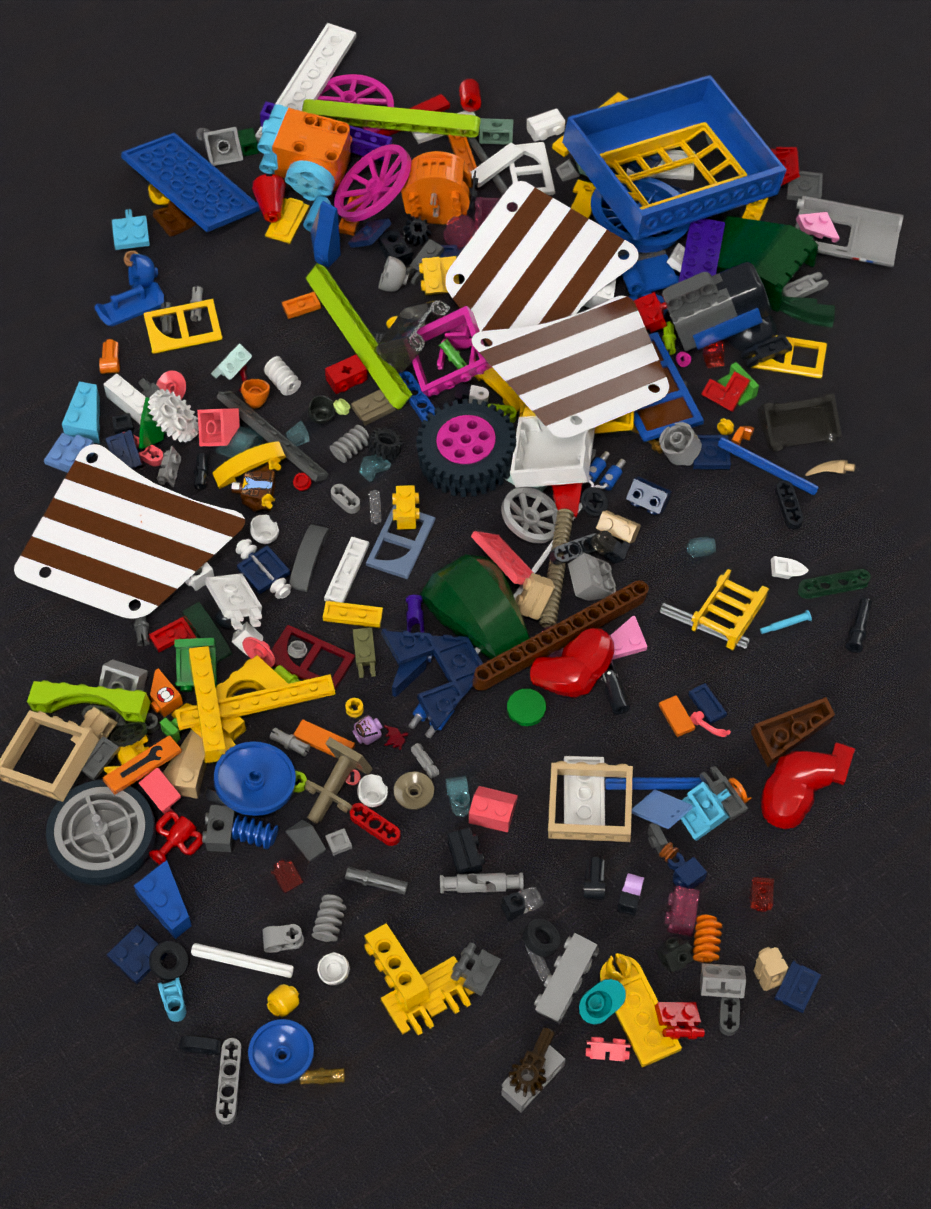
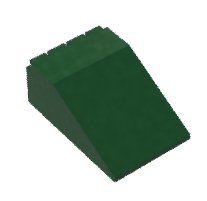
M728 216L724 221L725 227L716 274L743 262L752 263L765 287L771 309L778 312L781 307L782 289L803 263L814 267L819 245L813 241L812 236L791 225Z

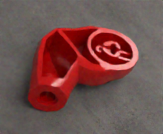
M599 628L587 629L564 647L562 656L536 658L530 670L531 682L538 687L562 696L577 698L588 694L596 681L606 672L612 661L614 641L611 635Z
M794 751L780 757L774 773L766 781L762 792L761 809L767 822L782 829L798 826L814 804L815 791L831 785L835 774L837 756L812 751Z

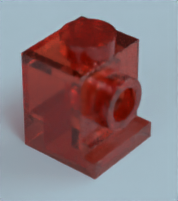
M722 340L704 347L703 356L707 368L725 365V348Z
M753 877L750 890V908L761 912L771 910L773 906L774 879Z

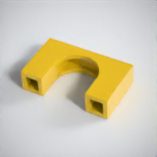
M256 655L253 659L247 660L242 668L234 671L225 682L218 684L215 688L217 700L232 697L237 691L252 688L260 691L288 683ZM240 717L221 721L222 729L232 741L246 731L245 722Z

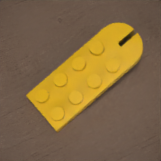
M619 953L615 954V959L610 956L601 968L600 982L606 979L617 980L625 989L626 998L624 1004L615 1014L641 1066L645 1067L681 1051L682 1047L678 1039H671L662 1035L663 1029L667 1028V1026H659L654 1007L658 1000L639 963L633 958ZM613 961H615V963H616V965H617V967H618V969H619V971H620L621 973H619V972L616 971V969H615V967H614V965H613Z

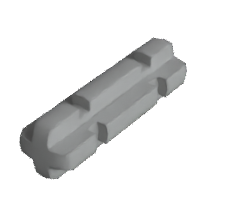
M419 743L413 745L411 752L417 757L416 759L423 769L427 771V775L431 779L437 777L439 770L433 765L434 763L426 751H423L424 748Z

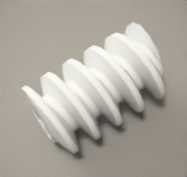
M279 356L273 357L265 365L264 373L283 395L294 394L299 389L301 381L298 380V377L294 375V372L290 370Z

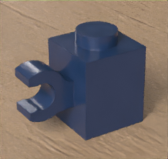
M677 853L676 859L679 862L674 863L671 859H668L667 864L671 869L675 870L673 875L675 886L678 889H682L686 894L705 881L707 871L695 857L685 862L683 856Z

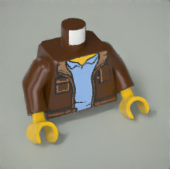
M273 456L264 467L245 473L243 483H232V493L241 494L242 504L254 512L262 509L271 511L272 502L275 501L273 498L276 486L274 469H281L279 464L281 460L277 456Z

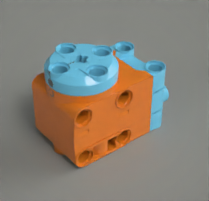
M276 104L272 109L269 119L265 120L263 124L262 136L257 146V149L264 153L259 169L263 173L276 174L285 178V182L307 200L314 201L318 196L328 197L333 191H337L351 160L350 145L352 137L350 135V127L342 121Z

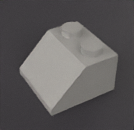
M236 127L202 133L207 156L213 166L243 160Z
M112 659L102 667L99 686L108 689L122 688L128 691H144L148 671Z

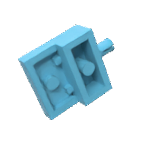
M126 209V218L112 220L115 250L150 246L146 216L133 217L132 210L129 209L128 214V209Z
M702 782L687 793L688 796L681 800L691 804L693 807L681 820L696 841L729 818L722 804V801L731 796L727 788L716 795L706 783Z

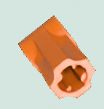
M113 339L103 342L102 358L99 360L101 374L120 372L119 344Z

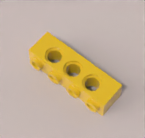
M387 923L364 935L366 944H364L365 950L369 956L373 955L376 959L374 963L379 972L383 971L385 973V981L390 988L394 987L396 990L395 996L401 1005L404 1003L409 1010L430 998L428 986ZM383 950H389L386 953H381ZM393 966H399L397 969H392ZM404 982H410L408 985H401Z

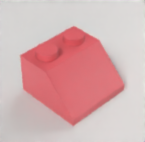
M239 408L197 410L199 446H227L240 427Z
M479 786L470 807L469 823L508 833L518 795Z

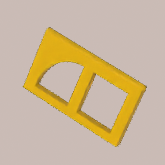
M213 299L144 313L152 348L151 352L153 354L218 341L223 338ZM207 307L213 332L189 337L183 312ZM176 313L182 338L174 339L162 334L155 326L152 318Z
M786 337L792 345V351L785 353L784 363L769 359L751 367L821 379L827 343ZM794 346L818 349L816 368L791 365Z

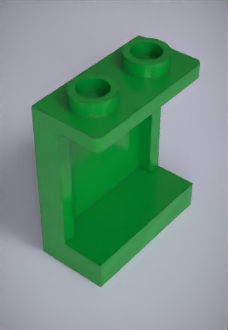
M214 638L174 639L177 682L175 684L177 689H180L181 692H190L194 688L189 663V648L209 646L216 687V640Z

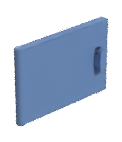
M654 789L632 808L631 814L669 829L693 807L689 803Z

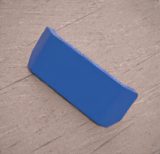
M152 282L145 289H143L142 285H138L129 291L116 296H110L111 302L104 305L97 303L94 308L106 325L115 326L160 308L164 302V294L158 283Z

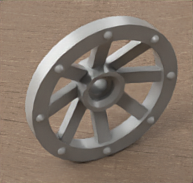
M518 487L511 490L504 498L501 506L503 519L509 529L518 537L532 543H545L553 539L558 511L555 502L545 493L534 488ZM519 496L522 510L512 499ZM526 496L535 498L532 507H528ZM540 502L548 508L547 511L541 513L537 511ZM510 507L514 510V512L517 515L511 514ZM549 516L553 518V524L540 521ZM538 527L549 529L551 531L544 534ZM531 528L534 533L528 532V529Z

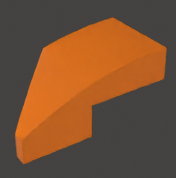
M740 426L734 434L732 442L740 446L742 439L750 441L755 428Z

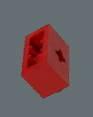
M353 355L325 368V376L335 394H338L366 381L367 369L359 357Z

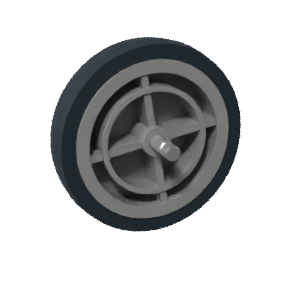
M103 780L91 781L70 790L64 801H58L54 806L46 827L47 846L55 864L71 879L89 885H108L131 876L146 862L150 856L149 852L154 847L156 823L148 802L133 787L128 786L114 795Z

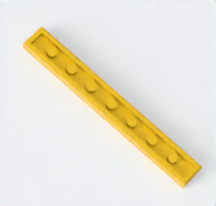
M331 674L220 699L217 700L220 719L222 721L335 695V689ZM197 705L175 710L179 730L200 726Z

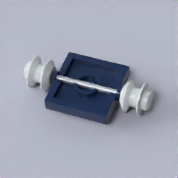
M250 539L241 540L237 544L236 553L241 554V558L244 561L237 565L238 571L243 574L259 595L270 588L272 593H276L275 597L277 599L287 597L290 594L291 585L286 584V579L284 578L290 575V570L268 545L256 552L257 547L251 545L252 541Z

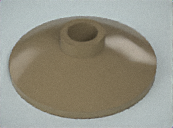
M408 772L400 776L396 781L394 796L401 806L408 809H420L428 805L432 800L434 785L425 774ZM411 792H417L418 794L411 795Z

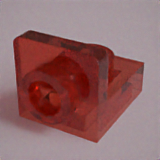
M283 859L273 865L274 869L270 871L278 881L283 893L303 883L292 861L285 862Z

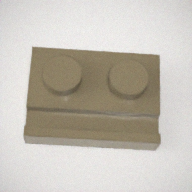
M381 389L351 403V408L359 419L363 421L364 426L396 411V408L389 403Z

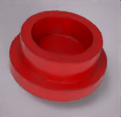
M298 473L293 480L294 487L299 491L307 490L312 483L311 478L305 473Z

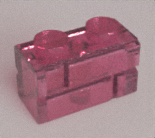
M675 886L674 893H669L668 905H671V911H666L664 923L668 924V932L680 933L686 936L693 935L700 894L699 890Z

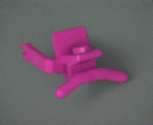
M467 322L449 330L450 333H445V338H448L455 349L465 350L472 346L469 364L476 361L477 350L472 344ZM440 347L437 367L438 370H443L445 353Z

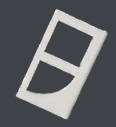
M544 142L516 145L524 151V155L534 158L540 165L515 167L514 162L510 164L512 184L518 182L517 176L542 173L545 187L537 189L547 195H554L555 188Z

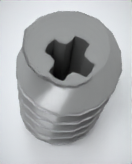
M355 425L354 429H350L349 433H345L343 437L335 441L330 446V450L338 460L346 463V457L351 459L352 454L356 455L358 453L357 449L360 451L363 449L362 445L368 446L367 439H369V434L362 426Z
M328 894L322 896L320 910L317 913L318 918L315 920L316 925L313 927L314 933L311 934L315 939L325 942L338 940L333 934L340 933V929L335 926H341L342 922L337 918H344V914L340 911L346 910V906L342 904L343 900L340 897Z

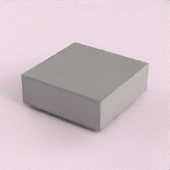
M345 828L325 836L333 856L352 849Z

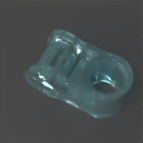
M466 775L445 779L453 813L457 816H465L470 810V796Z

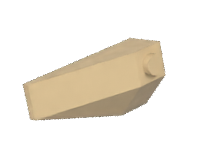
M191 730L180 746L182 749L181 753L172 758L163 774L181 796L198 798L207 763H205L202 738Z

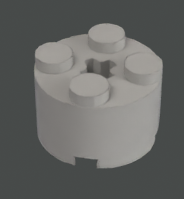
M684 422L674 423L675 426H668L661 433L659 438L661 449L671 463L675 465H691L699 455L702 443L689 424Z

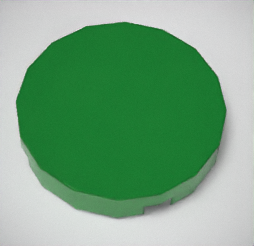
M520 689L509 697L507 713L510 719L518 723V725L533 726L538 724L545 715L546 702L539 692L532 689Z

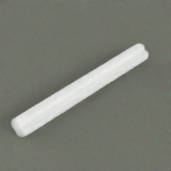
M194 943L191 949L193 956L288 978L292 977L294 971L292 965Z

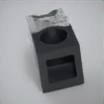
M530 887L504 896L500 906L509 922L516 919L519 915L538 909L543 905L544 901L537 888Z

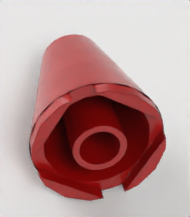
M266 174L253 181L252 190L264 219L274 223L281 218L286 184L285 180L279 175L272 174V176L266 177Z

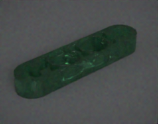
M857 569L805 579L799 584L798 594L802 598L810 599L862 589L868 586L871 575L867 570ZM845 579L848 581V585H841L838 580ZM826 582L830 585V588L824 589L820 584Z

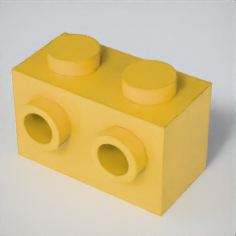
M415 485L396 486V493H392L393 505H396V509H393V520H397V530L416 529V519H419V508H416V504H419V493H415Z

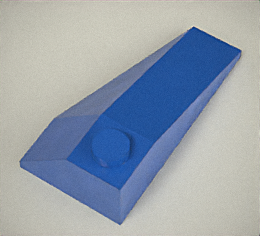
M323 201L311 228V240L315 261L329 268L341 255L338 211L336 207Z

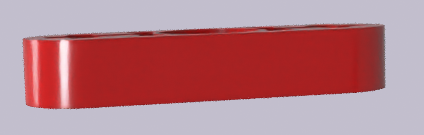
M362 803L352 805L353 807L349 811L352 822L388 846H394L399 843L401 837L397 826ZM355 811H356V812L362 811L363 816L358 815V816L356 817V816H355ZM377 820L381 825L379 828L373 829L369 826L370 822ZM393 832L395 833V838H394V837L388 838V834H387V833H389V834H392Z

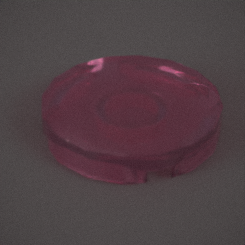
M461 214L458 217H452L446 224L447 228L444 229L446 243L457 245V248H461L468 244L474 236L475 223L469 216Z

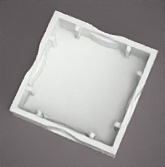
M537 416L519 417L516 432L517 442L510 471L515 487L588 482L595 427L572 437L561 438L553 435ZM578 416L570 418L571 423L575 425L582 423V419Z

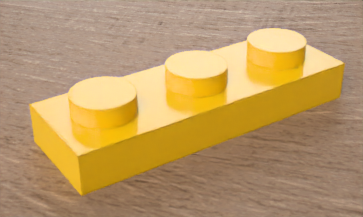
M326 601L323 621L380 628L383 608Z

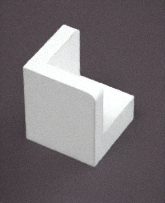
M248 622L243 624L242 629H238L233 633L232 643L245 654L242 642L246 637H253L263 641V636Z

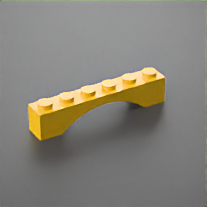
M209 646L189 648V663L198 707L205 763L217 762L225 754V744Z

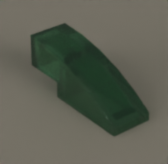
M782 296L780 311L809 324L824 327L833 326L835 305L817 304V299Z
M200 602L182 611L185 621L194 631L197 638H214L216 640V664L232 654L225 639Z

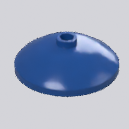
M286 1019L274 1020L260 1027L253 1035L248 1049L249 1061L254 1072L261 1079L274 1084H286L300 1078L310 1067L314 1056V1045L308 1031L299 1023ZM281 1054L287 1055L285 1059H279V1056Z

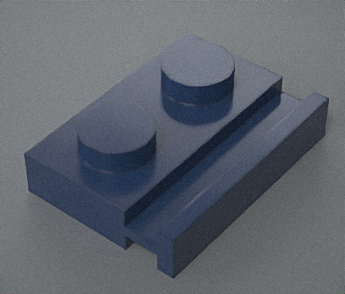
M132 430L106 438L109 451L128 467L134 469L135 467L143 466Z
M793 961L775 996V1000H780L784 1002L783 1004L803 1013L821 974L803 965L800 966Z

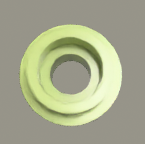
M340 398L333 403L339 415H347L351 407L344 399Z

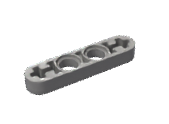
M235 1038L225 1040L221 1050L216 1116L218 1121L225 1125L231 1124L237 1115L242 1046L239 1040ZM231 1045H235L237 1049L233 1051V1059H230L228 1050ZM234 1065L236 1072L230 1076L224 1073L226 1066ZM227 1086L234 1088V1093L230 1097L222 1095V1090ZM224 1102L229 1103L228 1109L229 1112L232 1113L228 1114L227 1118H224L223 1114H220L225 1111Z

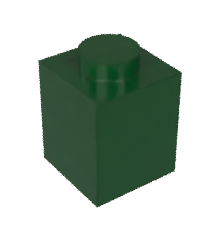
M253 128L237 131L242 156L259 154Z

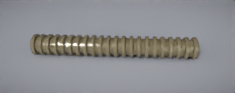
M559 509L557 511L551 550L570 541L574 513L569 509ZM563 552L557 554L558 557H562L564 555ZM551 560L549 562L547 578L553 581L555 588L540 616L541 620L539 622L542 627L547 629L557 624L564 569L566 567V563L555 565Z

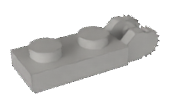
M817 272L787 284L782 289V296L790 304L824 289L829 282L826 279L819 281L822 278V274Z

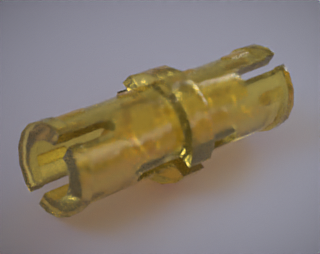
M324 1067L320 1068V1070H309L300 1077V1084L320 1083V1085H325V1083H344L345 1070L344 1068L325 1070Z

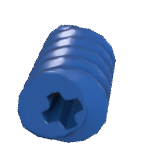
M240 815L237 816L232 828V838L234 840L240 838L241 842L248 841V844L251 845L255 843L257 847L263 844L264 849H269L274 844L278 833L277 825L271 830V823H268L264 828L263 821L255 825L254 818L248 823V817L245 816L240 821Z

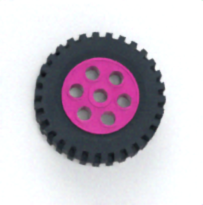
M462 399L463 404H458V401L455 400L452 401L453 406L449 407L448 403L443 404V410L439 407L434 409L435 415L429 413L427 415L428 421L423 420L421 423L422 428L419 427L416 438L420 469H422L424 477H427V481L430 484L433 482V486L436 489L441 486V490L444 493L451 490V495L456 496L457 492H461V497H466L467 492H471L472 496H477L476 491H481V494L487 493L486 488L489 487L493 491L496 489L495 483L501 486L504 483L503 477L506 479L510 477L513 453L516 448L514 425L510 422L508 415L504 416L503 410L499 409L497 411L496 406L493 404L488 407L486 401H482L480 405L477 399H473L472 403H468V399Z

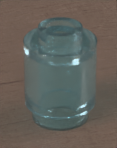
M707 536L690 539L689 543H687L688 554H691L694 558L715 553L716 544L714 538Z

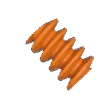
M700 915L696 918L695 947L693 948L694 955L692 958L698 962L719 960V955L715 953L720 952V948L715 945H719L721 940L716 937L722 935V932L717 929H721L722 924L717 922V918L714 916Z

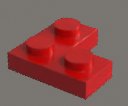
M734 371L726 387L710 379L701 394L733 412L751 380Z
M183 617L149 634L150 640L158 652L174 645V639L197 638Z

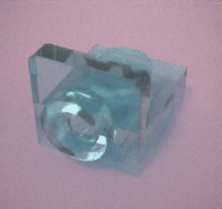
M376 454L374 456H367L363 458L359 473L369 482H372L376 473L389 470L391 463L387 459L382 460V457L377 458Z

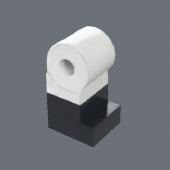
M458 383L455 400L458 401V404H463L462 399H468V403H472L473 399H477L478 404L481 405L482 401L488 403L489 391L484 387Z

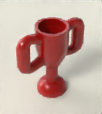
M168 811L164 813L155 825L156 831L167 837V842L160 850L150 851L149 855L159 865L166 861L165 855L172 847L178 846L185 855H192L203 844V836L200 832L195 831L196 827L190 820L184 816L179 818L175 812ZM173 818L175 824L171 827L170 831L164 830L163 827ZM190 836L196 837V840L190 847L186 848L184 842Z

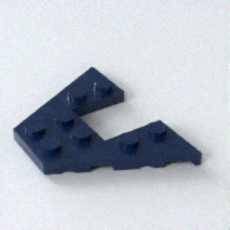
M382 629L381 634L398 665L433 653L449 683L422 692L417 696L421 707L436 731L473 687L472 681L475 669L483 664L468 637H453L451 635H443L442 637L432 636L431 633L392 632Z

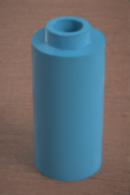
M318 196L315 198L303 223L304 228L311 232L321 203L325 201L331 205L327 197Z

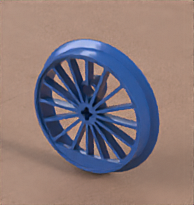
M651 177L633 181L649 204L680 195L678 191L668 184ZM622 183L625 189L628 192H631L627 185ZM597 189L594 190L591 197V210L595 223L633 244L638 252L650 253L665 250L675 244L688 231L690 223L676 229L663 231L668 233L666 235L660 232L654 234L657 237L651 235L635 241L628 230L627 232L622 231L625 226L614 211L601 207V205H605L611 208Z

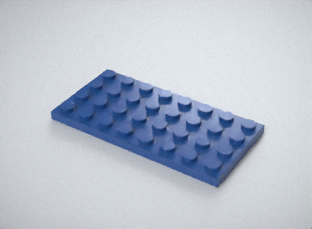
M175 133L123 151L121 154V158L206 232L259 211L260 207L257 202Z

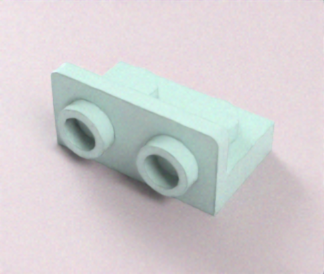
M239 343L211 374L215 378L222 374L231 380L252 355Z

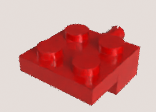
M655 292L634 300L646 330L649 329L652 333L667 327L664 317V310L667 307L665 302L660 303Z

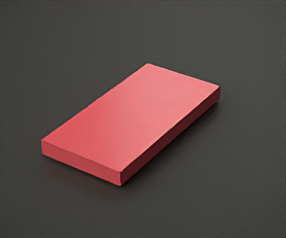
M474 531L471 535L474 541L514 584L523 585L525 579H529L531 573H534L499 535Z

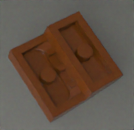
M169 201L168 207L153 210V217L170 237L180 234L197 224L172 201Z

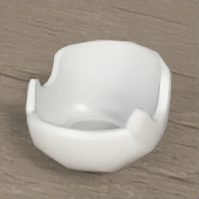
M258 515L252 519L250 524L251 536L261 544H269L276 540L279 535L277 522H272L269 515Z
M373 774L366 775L359 781L357 789L358 798L368 807L380 806L387 799L388 787L383 783L382 777Z
M333 952L323 956L318 963L317 971L323 982L329 985H337L343 983L348 977L350 967L349 962L343 955Z

